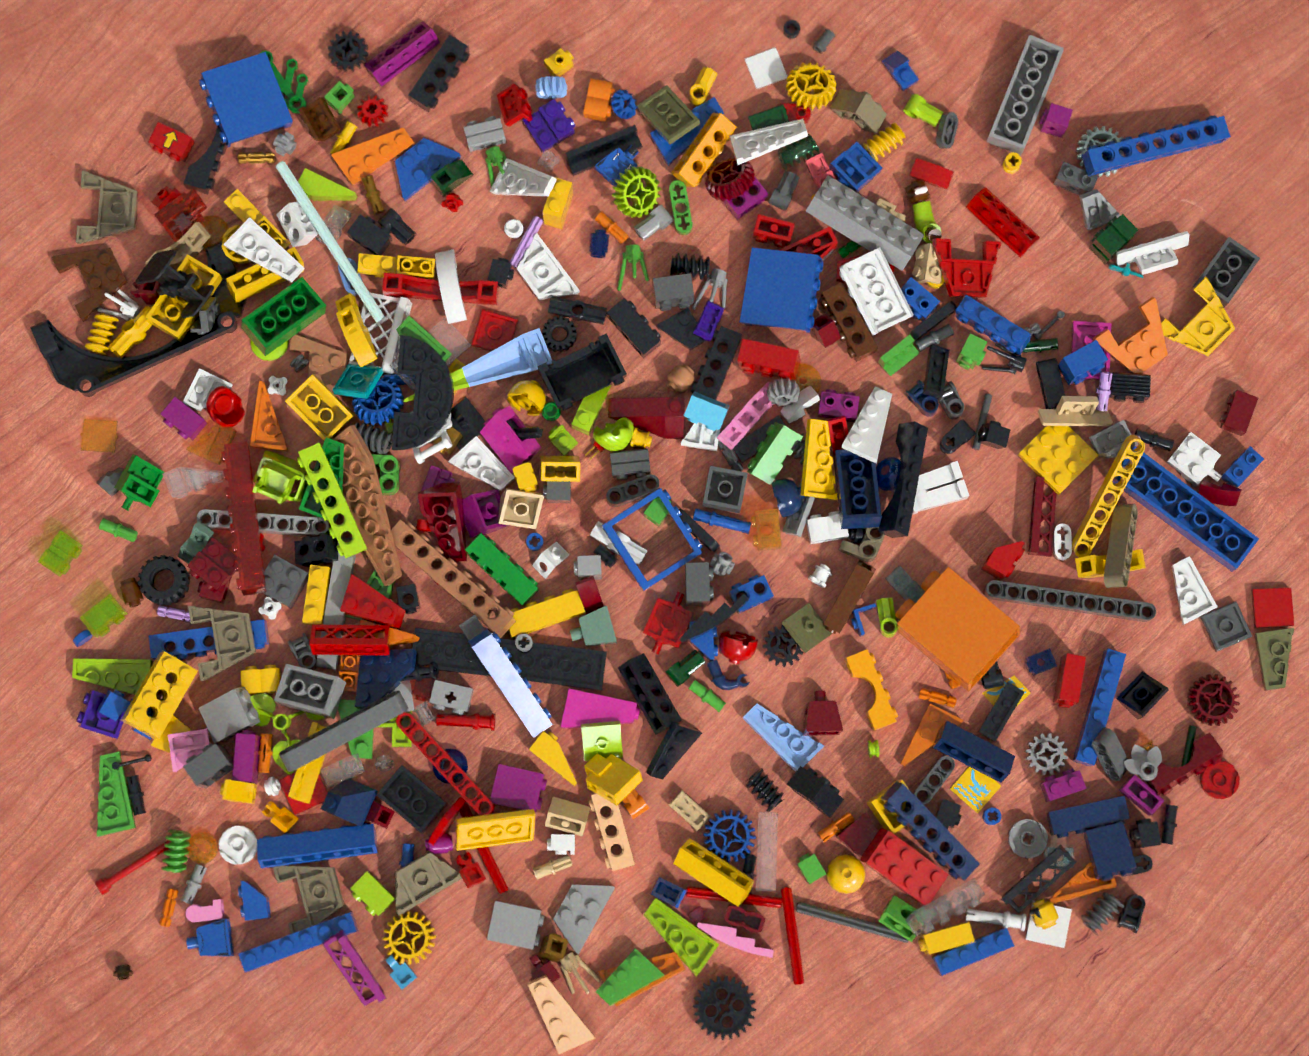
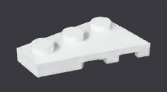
M477 436L448 461V463L499 491H502L515 479Z

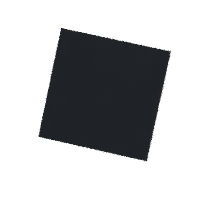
M467 397L451 409L452 427L463 435L456 445L459 450L462 449L474 437L479 436L485 422Z

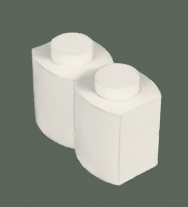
M839 511L828 513L829 516L821 517V514L810 516V519L806 521L810 544L841 540L849 537L848 529H841Z

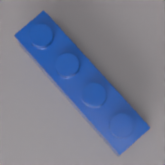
M1002 928L975 939V942L935 955L932 959L939 975L943 976L1012 948L1014 943L1008 929Z

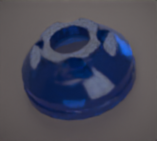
M888 457L878 463L876 473L880 489L884 491L896 489L900 475V459ZM889 466V472L882 475L883 467Z
M445 749L467 773L468 762L464 754L456 749ZM445 759V760H443V761L441 762V768H442L443 770H445V769H444V763H445L448 759ZM433 765V772L437 779L443 783L450 784ZM461 773L456 774L454 782L461 781L463 775Z

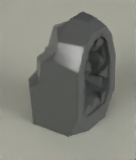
M119 467L114 471H108L96 483L109 495L113 496L119 491L114 487L124 469Z

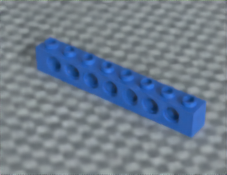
M1213 115L1207 117L1205 121L1200 122L1197 119L1189 122V125L1177 124L1169 130L1161 128L1156 130L1154 134L1149 135V132L1138 135V138L1132 139V136L1121 139V142L1118 143L1110 141L1102 147H1098V145L1090 146L1081 156L1089 177L1223 143L1231 136L1225 117ZM1187 133L1192 136V139L1188 137ZM1170 137L1175 140V143L1170 140ZM1153 141L1158 144V148L1154 146ZM1136 145L1141 148V152L1137 150ZM1119 150L1123 151L1124 156L1119 153ZM1102 154L1107 157V161L1102 158Z

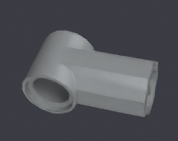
M660 205L646 219L636 225L634 229L639 237L645 241L659 229L663 230L668 227L674 219L664 206Z

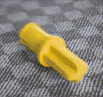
M349 121L346 122L341 133L336 136L338 139L330 154L344 150L347 143L350 144L349 141L358 128L356 125Z

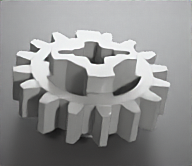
M1042 733L1040 734V739L1036 736L1033 737L1034 743L1028 742L1027 745L1031 748L1025 750L1029 754L1025 760L1031 761L1029 767H1036L1035 773L1041 770V775L1043 776L1046 774V771H1048L1049 775H1053V769L1059 772L1060 768L1058 766L1064 767L1066 765L1062 760L1068 759V756L1064 755V752L1068 750L1067 748H1062L1064 741L1059 743L1058 736L1052 739V735L1049 733L1045 738ZM1049 742L1053 743L1057 748L1054 749L1049 746ZM1040 744V749L1037 753H1034L1035 747ZM1045 749L1046 752H1054L1053 754L1048 756V760L1047 757L1038 756L1044 753ZM1059 755L1058 761L1053 765L1055 756ZM1036 760H1039V761H1041L1042 763H1044V766H1045V767L1039 765V764L1036 762Z

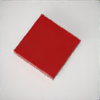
M482 309L471 346L487 351L499 348L513 340L519 320Z
M1291 588L1252 589L1254 628L1294 626Z
M296 772L279 780L295 816L324 802L328 791L320 775L318 776L310 804L288 797Z
M459 797L441 818L428 839L430 844L434 846L452 825L466 803L464 798Z

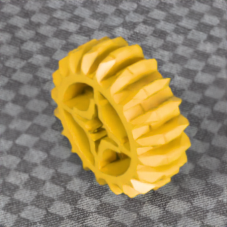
M802 62L800 67L796 65L787 77V95L791 97L792 102L797 101V107L803 105L804 110L807 107H810L811 110L817 107L820 110L822 105L826 107L835 95L836 81H834V75H831L830 70L825 71V65L819 67L818 62L815 65H812L811 62L805 65Z
M407 911V917H404L402 913L399 915L400 920L396 916L392 917L395 922L394 924L387 922L391 929H384L383 932L389 933V937H383L382 939L384 941L389 940V944L384 945V948L391 947V950L387 952L388 955L395 953L394 960H397L400 956L401 964L407 958L408 965H411L412 958H414L416 963H419L418 956L425 960L426 955L424 952L426 951L431 954L432 951L427 947L428 945L435 946V943L430 942V939H435L436 935H430L429 932L434 931L435 928H427L431 921L428 920L424 923L425 915L417 919L418 912H415L414 916L411 917V911ZM407 921L418 923L423 930L413 932L408 926ZM401 924L403 934L400 938L394 940V932ZM407 932H410V935L419 934L412 939L410 944L408 943L409 941L400 942V940L407 937ZM425 935L424 945L417 952L416 940ZM406 944L411 954L400 952L396 946Z

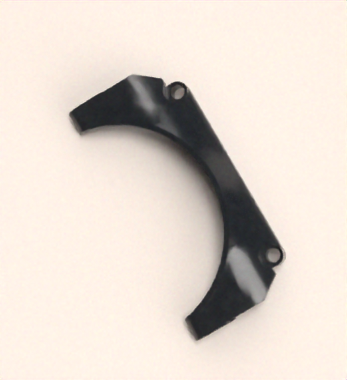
M222 241L205 248L208 267L218 272L222 277L221 283L211 296L216 297V302L220 306V313L210 332L200 335L189 330L182 342L173 339L168 344L149 353L119 358L97 355L77 347L64 338L49 320L32 326L31 331L43 357L47 359L56 382L75 392L80 391L86 397H92L105 388L219 336L234 332L238 326L236 318L242 316L247 299L235 303L227 288L226 278L237 274L233 262L225 255L222 249ZM226 319H232L230 326H223ZM86 383H91V388L83 391V386Z

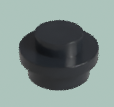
M863 528L849 529L848 539L851 543H861Z

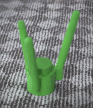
M499 146L491 147L485 152L491 188L494 184L492 165L498 166L501 174L505 173L501 163L503 160L505 162L507 157L504 152H501Z
M628 245L625 247L626 252L623 253L618 291L622 287L627 260L629 263H632L633 278L637 277L636 263L640 260L645 280H649L644 262V254L641 252L639 245Z

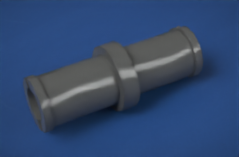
M947 324L936 331H930V334L916 340L915 344L921 352L932 344H940V341L954 335L951 326Z

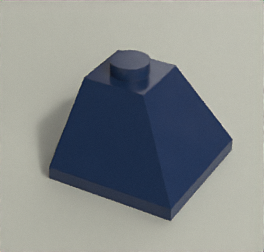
M347 778L328 791L321 810L362 827L377 794V790Z

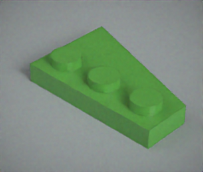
M635 948L599 987L596 993L609 1006H612L665 975Z

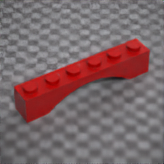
M384 273L382 292L385 296L442 301L438 280L418 278L405 274ZM483 280L459 281L464 303L497 305L498 282Z

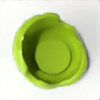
M620 418L613 424L606 423L604 429L596 426L593 438L606 450L617 452L624 449L631 441L634 425L630 419Z

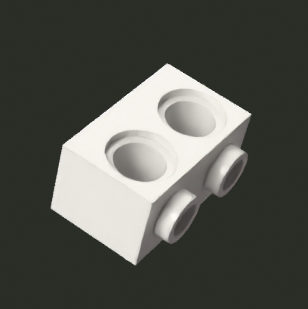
M298 202L288 203L276 214L292 247L307 245L319 234Z

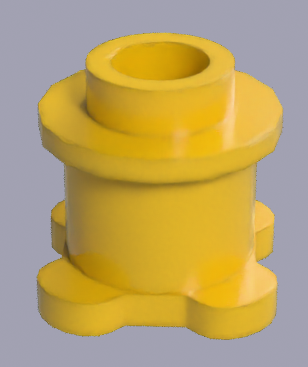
M635 428L630 447L650 448L653 437L649 436L650 432L638 431V428Z

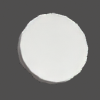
M245 826L230 827L222 833L219 839L220 854L229 863L245 864L253 859L257 853V837L251 829Z

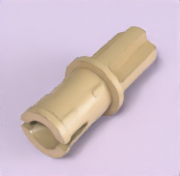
M565 856L533 867L536 879L550 874L555 875L557 871L572 866V860L570 856Z

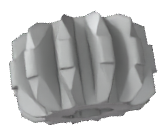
M782 377L779 380L774 379V382H770L767 390L769 401H771V404H777V406L793 405V402L798 401L800 389L795 380H790V378L783 379Z

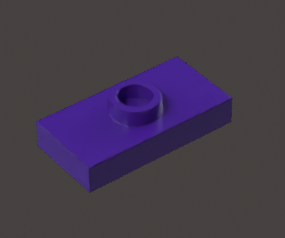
M708 300L705 303L693 334L710 342L724 308Z

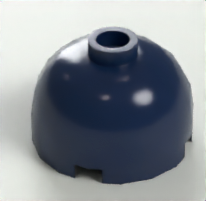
M786 478L772 482L774 496L777 499L781 516L784 518L797 513L802 506V498L805 497L800 496L801 487H798L793 480Z

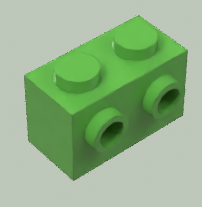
M970 333L956 360L959 366L967 370L969 368L973 370L975 365L979 366L986 354L983 350L987 341Z

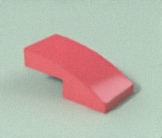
M823 153L804 160L818 190L827 175L835 179Z

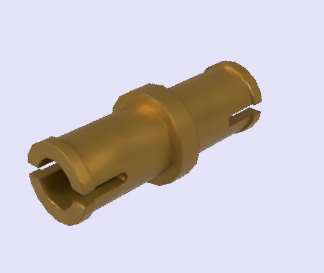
M373 175L366 176L367 178L363 177L361 180L367 192L366 198L370 201L374 215L380 214V211L383 213L385 208L380 199L381 193L380 190H377Z

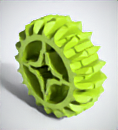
M634 166L631 167V170L625 169V174L620 173V180L616 179L617 185L612 187L613 190H616L612 194V197L616 198L613 203L618 205L617 209L626 216L629 215L634 218L635 216L642 217V214L648 215V210L653 211V205L658 204L656 199L661 197L658 191L662 189L657 186L660 182L656 179V175L647 168L644 169L641 166L637 168ZM641 178L644 179V181H645V183H646V187L643 186V183L641 182ZM626 197L630 198L633 206L629 205Z

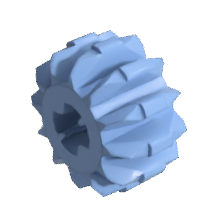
M546 76L537 79L535 85L537 96L543 99H557L566 96L567 84L565 78Z

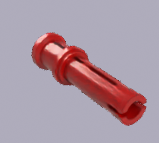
M437 713L436 726L473 727L475 730L482 728L495 731L496 714L453 715Z

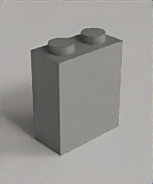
M245 687L235 688L199 708L214 743L226 741L235 736L236 733L239 734L242 730H246L260 722L258 712L253 707L250 694Z
M495 901L487 940L534 949V946L539 945L540 934H537L538 927L543 926L545 915H541V910Z

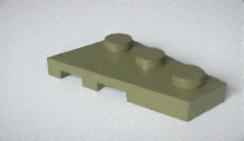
M1294 628L1255 633L1264 691L1282 689L1286 686L1288 660Z

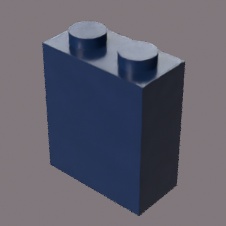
M1124 822L1085 831L1083 836L1096 880L1102 879V881L1113 879L1114 875L1121 874V877L1133 874L1132 871L1137 866Z

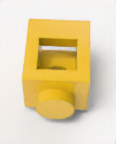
M560 48L552 56L544 60V67L552 76L561 77L573 67L572 60L574 58L568 50L564 52ZM560 58L563 59V62H562V63H558L557 61H558Z

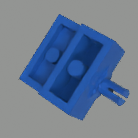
M858 142L853 144L846 152L844 151L831 162L829 167L837 176L838 182L856 193L883 169Z

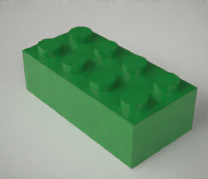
M301 277L244 317L241 328L264 356H267L324 315L326 304L305 279Z

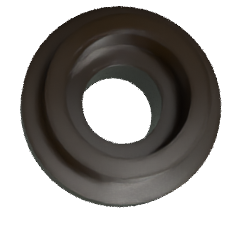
M130 965L116 966L113 972V976L117 977L118 980H127L129 976L133 975Z

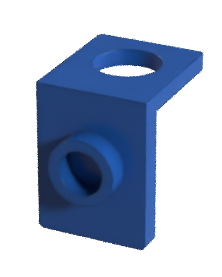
M876 604L852 611L854 618L851 619L854 630H858L860 637L864 636L865 632L859 613L874 609Z

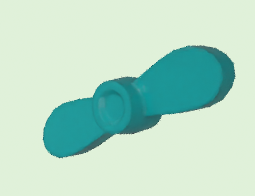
M1128 263L1123 268L1111 264L1108 267L1110 270L1122 272L1121 274L1124 276H1129V274L1140 278L1144 276L1130 271V264Z

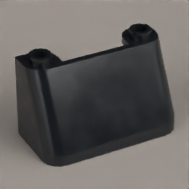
M607 333L598 337L599 340L596 342H591L588 346L557 361H551L552 365L543 363L537 366L538 372L558 409L562 408L565 411L573 407L572 403L612 384L617 386L625 381L624 378L627 376V373Z

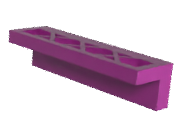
M422 21L364 64V66L382 87L441 42L433 29Z
M343 929L322 942L364 1006L376 999L379 1002L386 999L383 989ZM338 940L342 946L341 951L332 950L329 944ZM342 956H347L351 959V967L341 964ZM353 971L361 974L362 982H355L351 979ZM363 987L370 988L373 995L365 999L362 995Z

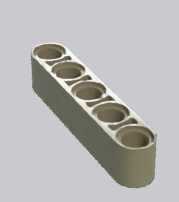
M1136 504L1116 505L1114 508L1104 571V584L1106 588L1127 587L1138 517Z

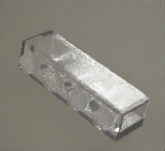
M778 812L757 813L755 891L776 892Z

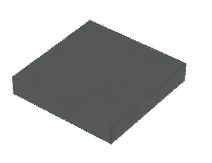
M1237 601L1200 617L1216 652L1252 637Z

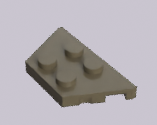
M430 852L396 870V914L401 915L462 879L460 873Z

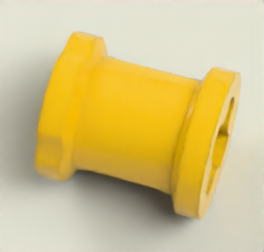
M1009 153L1002 165L1004 171L1009 174L1017 172L1022 163V158L1018 153Z

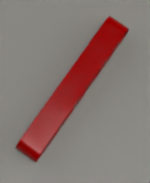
M404 712L398 715L396 719L397 726L468 804L481 816L493 814L495 810L494 803L421 723L409 713ZM410 717V725L403 727V718ZM418 731H423L424 738L421 741H416L415 734ZM431 745L437 747V752L434 755L428 754V748ZM445 759H448L450 761V767L446 770H443L441 768V762ZM461 773L463 781L460 784H456L454 777L456 774ZM470 788H475L476 796L471 799L468 798L467 791ZM484 802H488L490 805L486 813L480 810V806Z

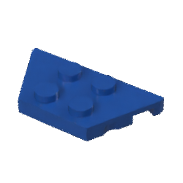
M423 138L395 160L403 200L407 201L430 183L431 175L445 165L459 160L461 154L426 138Z

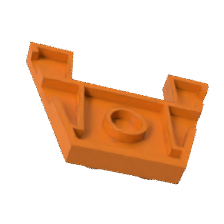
M1154 297L1138 306L1147 324L1120 343H1116L1109 329H1105L1092 338L1093 341L1097 340L1099 345L1108 354H1111L1132 374L1143 373L1168 355L1157 301Z

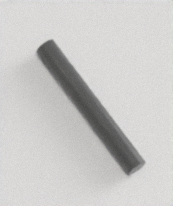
M985 394L972 446L974 450H980L981 443H978V431L982 424H986L992 400V395Z

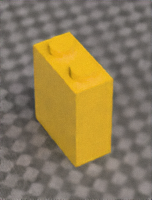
M556 178L557 180L544 206L543 219L545 225L562 229L573 198L572 182Z
M540 456L541 481L580 482L579 457Z
M969 922L921 934L918 940L919 948L925 954H933L975 942Z

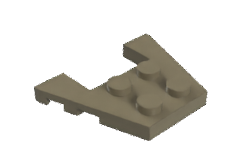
M82 171L81 188L100 190L97 226L77 225L76 243L82 244L135 230L138 192L118 183L108 181L100 176L90 174L87 171Z
M188 606L191 624L211 621L218 658L217 660L198 663L200 681H205L256 653L249 613Z
M285 865L273 867L277 883L297 878L307 918L288 923L291 934L321 923L345 906L335 867Z

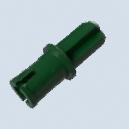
M1038 338V340L1029 341L1022 353L1034 351L1041 353V351L1059 350L1058 338Z

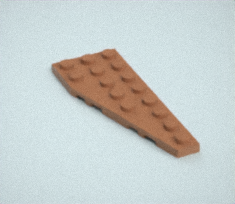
M350 425L333 439L344 444L342 493L368 548L365 550L384 586H389L402 576L373 456L356 426Z

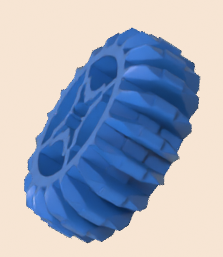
M382 377L377 382L368 399L353 397L352 406L354 413L360 421L364 420L366 424L371 422L373 426L376 423L382 425V422L385 421L389 424V419H394V412H401L400 409H403L404 397L402 390L396 382L392 383L390 379L385 381Z
M730 809L729 815L726 816L725 810H722L723 817H719L715 813L714 816L717 820L714 821L711 818L708 820L713 825H705V828L710 830V832L703 833V836H709V840H705L704 844L711 843L712 846L708 847L707 850L711 851L714 849L715 852L713 854H721L719 858L722 860L724 856H727L726 861L730 862V856H733L734 861L737 862L738 854L744 859L743 851L745 850L748 854L751 852L747 848L748 845L754 847L755 844L749 841L750 839H756L755 835H750V832H754L755 828H748L752 824L751 820L747 823L744 822L747 815H744L742 819L739 818L740 811H737L736 816H733V810ZM732 820L728 829L716 828L720 822ZM738 822L745 830L746 839L736 833ZM732 826H734L732 835L739 840L731 839L726 846L727 837L720 832L725 833L727 831L729 833L728 830H731ZM713 833L723 838L722 849L718 848L715 844ZM732 842L744 844L738 851L727 852Z

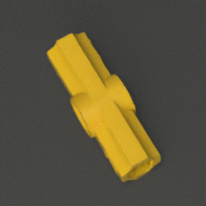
M146 305L134 319L127 321L122 326V332L108 346L110 351L117 357L122 358L133 345L141 343L146 338V331L152 324L145 317L151 310V307Z

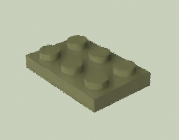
M667 85L637 105L638 111L669 144H672L700 124L699 119Z

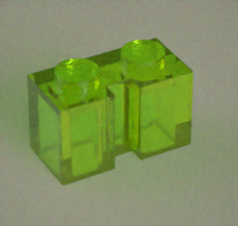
M60 530L51 542V546L45 550L37 562L61 577L62 574L65 575L70 569L71 565L69 564L81 554L83 545Z
M109 594L82 615L80 619L90 632L98 638L110 632L109 627L114 623L118 625L123 622L125 615L128 613L112 594Z

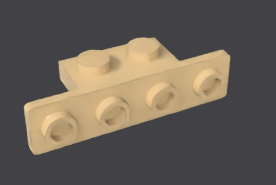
M1062 396L1056 409H1039L1037 412L1043 426H1111L1113 423L1108 410H1095L1099 403L1097 396Z

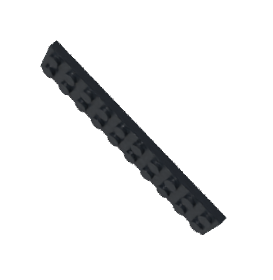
M415 628L414 635L420 637L419 641L413 642L412 649L417 651L415 665H427L435 661L438 665V670L492 677L468 643V639L464 634ZM500 639L501 642L498 643L501 649L505 647L511 655L509 658L511 664L516 663L522 672L519 675L522 679L526 678L529 682L602 691L606 651L533 643L529 651L522 652L517 649L515 640ZM519 641L518 643L522 645V648H525L530 642Z

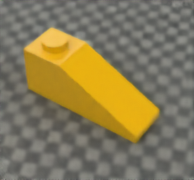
M543 731L529 750L575 787L577 782L557 742L558 738L550 731L548 733Z

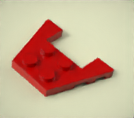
M932 239L949 297H965V295L971 298L987 297L993 276L991 273L998 258L996 255L1001 247V242L984 241L983 260L951 258V239Z

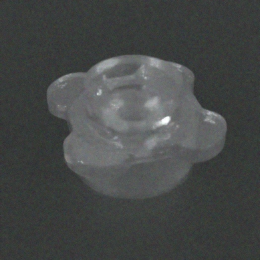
M546 150L541 158L537 160L538 165H542L547 172H552L553 167L560 162V158L555 156L551 150Z
M380 756L376 759L375 766L377 770L389 771L395 767L391 756Z

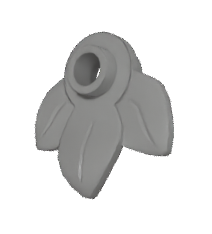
M1135 744L1131 751L1132 759L1124 761L1125 768L1130 773L1139 775L1143 780H1153L1158 773L1157 767L1162 762L1161 751L1155 746L1147 752L1144 748ZM1144 769H1150L1151 774H1146Z

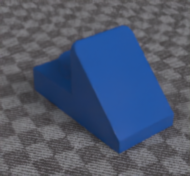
M897 50L882 60V63L901 90L904 91L917 83L919 78L909 66V58Z

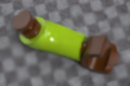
M925 181L911 182L905 188L909 203H917L913 205L916 229L924 234L923 241L932 243V239L942 237V231L934 219L930 201H926L930 199V194Z

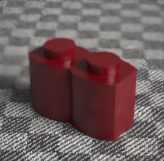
M728 905L724 915V920L728 924L743 926L748 931L754 933L762 932L766 920L760 913L755 911L746 912L742 907L736 905Z

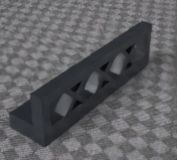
M633 125L567 152L566 160L573 176L592 169L618 147L623 152L630 145L634 146L637 150L641 149L642 144L637 135V128Z
M1060 844L1002 896V900L1006 905L1009 903L1019 914L1077 861ZM1062 855L1070 861L1065 867L1057 866V860ZM1046 869H1054V877L1052 879H1042V873ZM1032 882H1040L1037 892H1028V885ZM1018 894L1025 895V903L1020 907L1013 901Z

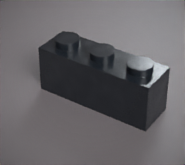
M623 298L607 311V317L644 359L661 345V335L656 329L651 330L647 325L649 324L648 320L643 315H638L635 311L637 309L630 300L627 302Z

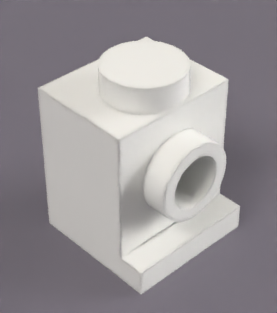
M551 834V839H547V850L555 851L556 855H567V851H570L571 855H575V835Z

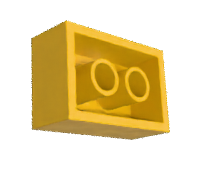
M312 374L285 401L323 441H325L326 437L331 438L355 415L315 374Z

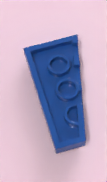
M715 97L691 110L699 119L700 124L672 144H669L657 130L650 132L651 138L668 166L691 145L712 113L724 115Z

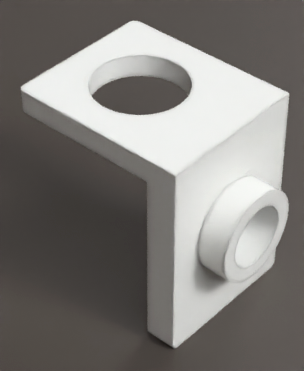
M555 542L540 554L532 566L546 579L553 569L569 556V553L558 542ZM540 562L546 564L547 571L541 569Z

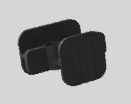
M176 251L157 252L143 268L135 282L137 284L158 281L161 286L157 293L168 295L172 298H175L177 295L188 302L181 313L183 318L195 316L207 301L214 286H202L195 291L191 285L197 276L193 273L177 272L169 265L175 257Z

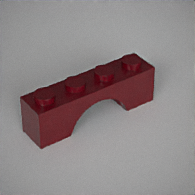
M1210 732L1193 742L1194 756L1188 764L1174 768L1160 763L1157 767V776L1153 780L1146 781L1150 788L1156 792V795H1167L1173 790L1172 787L1177 784H1185L1190 776L1194 774L1197 776L1204 772L1205 767L1208 765H1216L1222 760L1223 750ZM1149 769L1145 773L1151 774V770Z

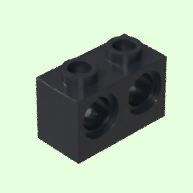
M319 533L317 537L306 536L302 537V540L294 541L295 564L310 567V565L338 561V549L336 547L338 541L337 538L333 539L329 533Z

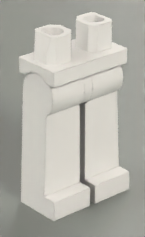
M958 461L919 475L912 515L920 511L965 500L969 497L964 479L961 480L963 475Z

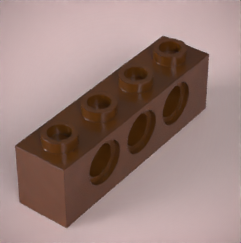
M841 282L823 291L820 299L821 305L824 309H828L829 317L839 329L841 341H845L848 346L847 352L851 359L854 358L858 362L877 352L878 347L843 283ZM841 303L844 308L836 310L834 304ZM849 319L853 325L846 327L842 321ZM857 335L862 341L854 343L851 337Z

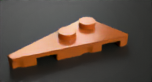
M259 381L250 447L288 451L266 385L263 381Z
M930 703L900 765L906 766L935 743L939 729L946 721L959 726L963 719Z
M1090 862L1058 890L1049 901H1052L1054 904L1112 889L1117 885L1114 878L1107 881H1102V879L1096 880Z

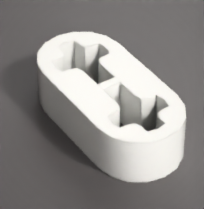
M1063 523L1057 525L1053 533V554L1056 559L1061 561L1068 559L1072 554L1071 528ZM1063 528V531H1067L1063 540H1061V534H1057V531ZM1061 544H1064V550H1067L1064 557L1061 553H1058V550L1061 549Z

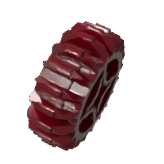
M729 157L727 160L723 159L722 162H717L716 166L711 167V171H708L705 177V187L712 198L716 200L721 199L722 202L726 199L731 201L732 198L737 199L739 195H744L745 191H749V187H752L755 181V171L749 161L738 165L736 157Z
M1211 674L1206 675V679L1202 676L1199 678L1200 683L1194 681L1193 685L1196 688H1189L1193 695H1187L1188 699H1192V702L1187 703V706L1193 705L1194 708L1190 710V713H1197L1194 719L1197 720L1202 717L1201 724H1205L1208 720V726H1212L1213 723L1216 726H1220L1221 722L1223 724L1228 723L1227 718L1230 720L1234 718L1232 713L1238 712L1234 706L1240 705V702L1235 701V699L1239 698L1240 695H1234L1233 692L1237 690V687L1230 688L1233 683L1232 681L1225 683V676L1219 681L1218 674H1215L1213 679ZM1206 685H1216L1212 693L1201 691ZM1222 691L1226 693L1228 703L1222 699ZM1215 696L1217 703L1212 704L1210 698ZM1199 697L1205 702L1204 710L1200 706ZM1215 707L1225 709L1219 716L1210 715Z

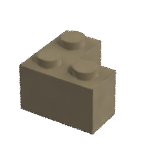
M841 89L830 107L840 118L853 120L864 131L874 133L878 132L887 116V113L882 109V105L875 102L869 93L862 91V93L856 92L853 89Z

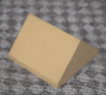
M506 488L500 497L498 523L536 529L544 499L543 494Z

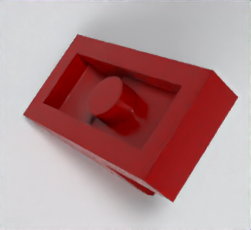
M845 416L826 420L828 421L833 455H835V450H845L842 448V444L849 433Z

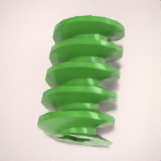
M168 830L172 835L166 836L165 839L171 842L164 844V846L170 850L164 851L163 854L169 857L162 859V862L168 865L161 867V869L174 873L183 872L187 868L185 862L188 861L186 855L189 853V849L186 847L190 845L188 839L191 838V834L183 830Z

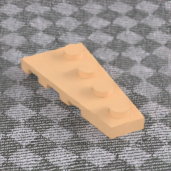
M546 975L528 982L530 991L559 1054L595 1039L593 1033L586 1027L581 1018L578 1017Z

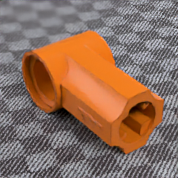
M635 788L622 800L632 819H635L649 809Z

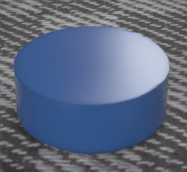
M84 630L74 637L73 643L76 647H79L89 641L93 635L89 630Z

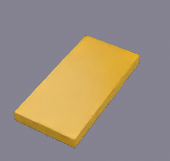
M534 809L456 819V850L533 841Z

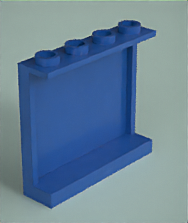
M266 52L201 72L199 85L202 91H206L207 97L205 99L207 105L213 109L214 114L212 117L214 123L219 125L221 141L226 143L227 148L232 143L280 127L286 129L292 126V118Z
M752 247L740 323L747 326L760 325L801 330L810 333V329L814 326L813 311L817 307L816 292L820 289L819 274L823 270L822 258L815 254Z

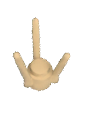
M571 952L560 960L562 964L560 968L565 975L572 994L575 991L568 971L569 973H574L586 994L590 993L576 970L579 967L577 963L595 980L601 982V979L581 960L579 955L575 956Z

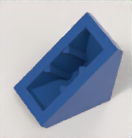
M659 877L651 895L678 908L687 890Z

